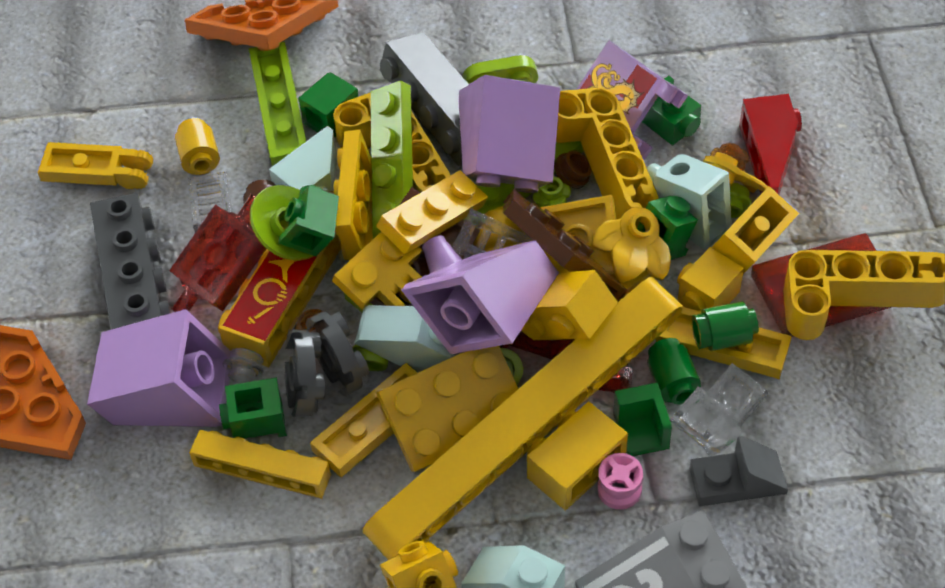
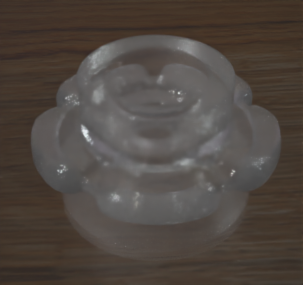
M235 348L231 351L229 359L223 361V367L229 371L228 377L236 383L251 382L262 378L264 359L252 350Z

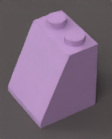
M483 75L461 89L458 99L463 173L468 178L476 179V185L500 187V183L513 184L516 191L524 193H536L538 188L552 183L560 87Z
M535 240L472 255L405 284L401 291L448 352L455 354L512 344L559 272Z
M187 309L104 331L101 333L87 405L112 425L221 426L219 404L226 403L225 386L229 385L233 353Z

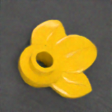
M716 152L715 156H705L703 160L705 163L729 172L730 186H732L735 180L741 182L752 193L757 189L764 191L768 187L756 177L741 171L737 167L738 161L727 154Z
M643 207L630 208L620 219L605 221L597 228L593 237L592 247L603 252H611L612 267L620 284L636 278L645 270L660 281L667 276L671 263L670 250L668 245L659 236L658 220L650 210ZM636 220L644 225L645 232L637 230L635 226Z

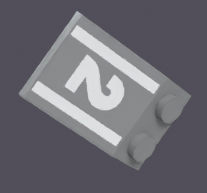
M704 510L661 526L575 581L576 588H747Z

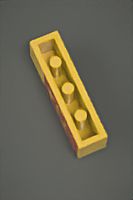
M335 236L316 257L313 256L300 261L281 258L270 252L267 248L263 250L256 270L250 279L247 278L243 281L235 303L230 310H226L219 320L218 331L222 343L233 355L268 368L270 367L284 344L289 330H292L341 250L339 237Z

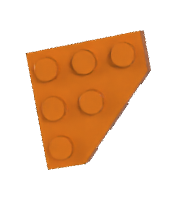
M245 0L246 5H234L225 9L223 3L207 6L184 19L187 33L203 36L207 40L219 39L229 41L232 45L244 44L257 47L261 51L276 49L280 42L290 36L300 34L303 28L311 23L323 20L326 14L339 7L338 0Z
M0 325V447L72 460L86 425L81 411L42 349L32 330Z

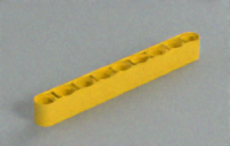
M653 277L642 281L618 302L590 339H575L379 509L367 521L362 532L387 560L398 556V551L407 544L416 541H424L425 543L525 455L534 442L539 438L545 437L559 425L568 412L576 410L671 326L681 314L683 305Z

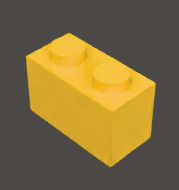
M768 186L711 248L744 267V274L799 213Z
M595 270L559 272L522 328V331L532 340L590 339L618 302Z
M589 401L577 412L575 410L568 412L567 416L559 423L558 429L547 438H539L527 453V479L565 511L598 482L600 464L607 456L615 453L626 454L628 433Z

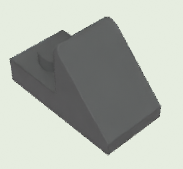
M744 436L737 437L734 453L690 460L689 469L699 507L787 494L788 488L777 451Z

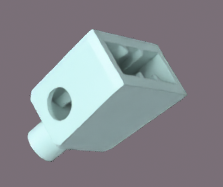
M685 154L675 156L663 167L657 163L647 167L659 198L670 195L679 196L689 202L691 206L689 212L698 219L689 239L700 248L706 250L732 226L729 172Z

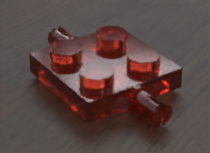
M250 194L238 214L227 212L217 204L209 212L169 270L180 279L185 289L173 307L170 308L173 312L185 309L190 311L198 299L208 301L214 307L224 311L267 249L256 237L250 222V208L255 196Z

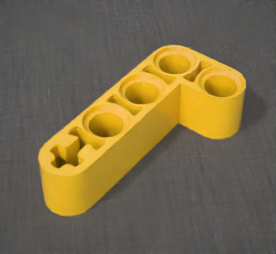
M604 88L560 91L556 143L581 142L602 196L612 194L614 198L616 218L620 219L630 208H646L649 201L659 199L617 97ZM636 220V222H635L636 228H637V226H638V224H639V222H640V221H638V220Z
M367 93L341 103L334 110L333 117L336 137L341 148H343L344 131L360 130L367 148L371 147V94ZM411 110L413 188L421 193L451 174Z
M798 251L789 259L783 288L787 329L798 339H816L824 331L830 306L939 307L945 304V254L909 251Z

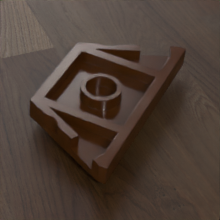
M515 189L512 190L503 201V214L533 241L536 240L544 251L569 272L595 270L614 298L619 302L628 290L590 257L594 250L578 236L575 235L573 237L562 229L565 224L549 210L541 209L535 203L527 201Z

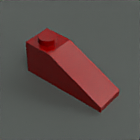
M789 93L743 99L739 126L754 175L780 195L794 148L796 132L802 129L800 110L793 108Z

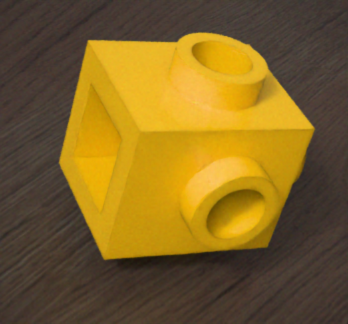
M416 541L407 544L398 551V556L380 564L389 588H457L453 577L459 575L454 559L448 550L441 551L430 541L425 543L424 541Z

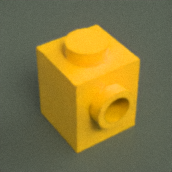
M709 247L694 264L689 262L681 270L677 278V283L679 284L678 302L683 307L697 311L730 304L740 293L744 267Z

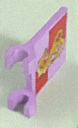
M609 40L577 88H604L617 97L643 160L646 159L653 147L634 133L656 99L660 97L680 108L688 97L686 93L663 79Z

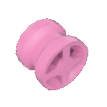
M615 453L607 456L601 462L598 470L599 480L597 487L599 498L606 506L616 510L633 507L639 501L642 494L643 468L640 462L633 456L625 453ZM613 484H624L625 487L613 486Z

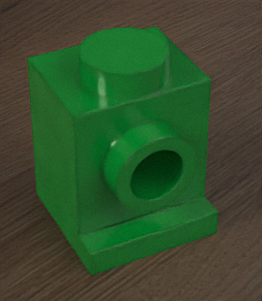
M667 76L666 78H664L666 81L674 85V79L672 77ZM688 96L681 107L677 108L672 103H668L658 97L642 120V123L673 146L682 138L690 137L697 131L701 124L702 105Z
M303 186L300 189L299 197L292 198L287 206L285 221L289 222V226L279 236L278 244L316 257L335 237L339 196L324 191L318 186Z
M670 195L649 201L646 209L656 216L659 223V236L668 245L671 260L686 256L689 249L685 246L698 219L689 212L691 206L688 201L679 196ZM639 222L637 230L645 232L644 225Z
M277 377L225 386L227 403L219 404L223 430L231 429L233 438L241 437L247 439L276 433L278 438L287 436L283 403Z

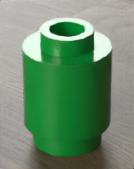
M743 301L705 308L701 310V314L692 315L693 335L699 349L708 348L710 351L751 344L753 334H757L759 331L755 310L753 308L748 309Z
M666 338L654 343L648 350L649 358L647 365L654 383H658L663 400L676 405L691 401L700 389L701 381L688 349L675 338Z

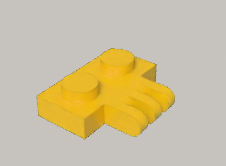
M380 232L334 274L332 282L362 310L376 297L386 306H405L395 294L399 295L406 303H411L401 290L405 284L422 277L410 266L420 256L422 250L417 247L405 255L392 241Z

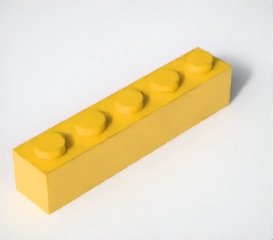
M199 430L189 452L195 467L320 499L323 498L331 477L329 462L320 457H307L293 450L284 451L273 448L269 444H256L248 442L241 437L232 438L224 436L217 431Z

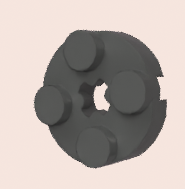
M323 311L308 318L306 321L307 330L315 327L316 332L320 334L321 355L317 359L331 384L337 381L342 383L344 387L338 391L342 396H347L361 389L363 386L362 377L369 374V368L363 355L359 351L353 352L346 338L350 335V331L344 317L339 312L330 315Z
M289 330L285 349H294V352L289 362H285V386L289 408H294L291 413L292 417L312 416L313 413L318 411V400H323L325 396L323 373H316L315 358H320L321 355L319 332H309L308 330Z

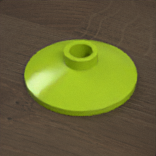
M286 185L270 186L262 190L255 197L250 208V222L256 237L265 248L281 258L300 261L313 257V255L278 244L279 236L289 226V222L285 221L287 206L292 198L299 197L300 190Z

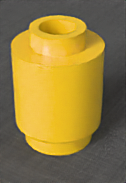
M190 118L180 123L175 134V142L182 168L187 173L193 175H203L213 171L220 162V156L212 128L199 118Z

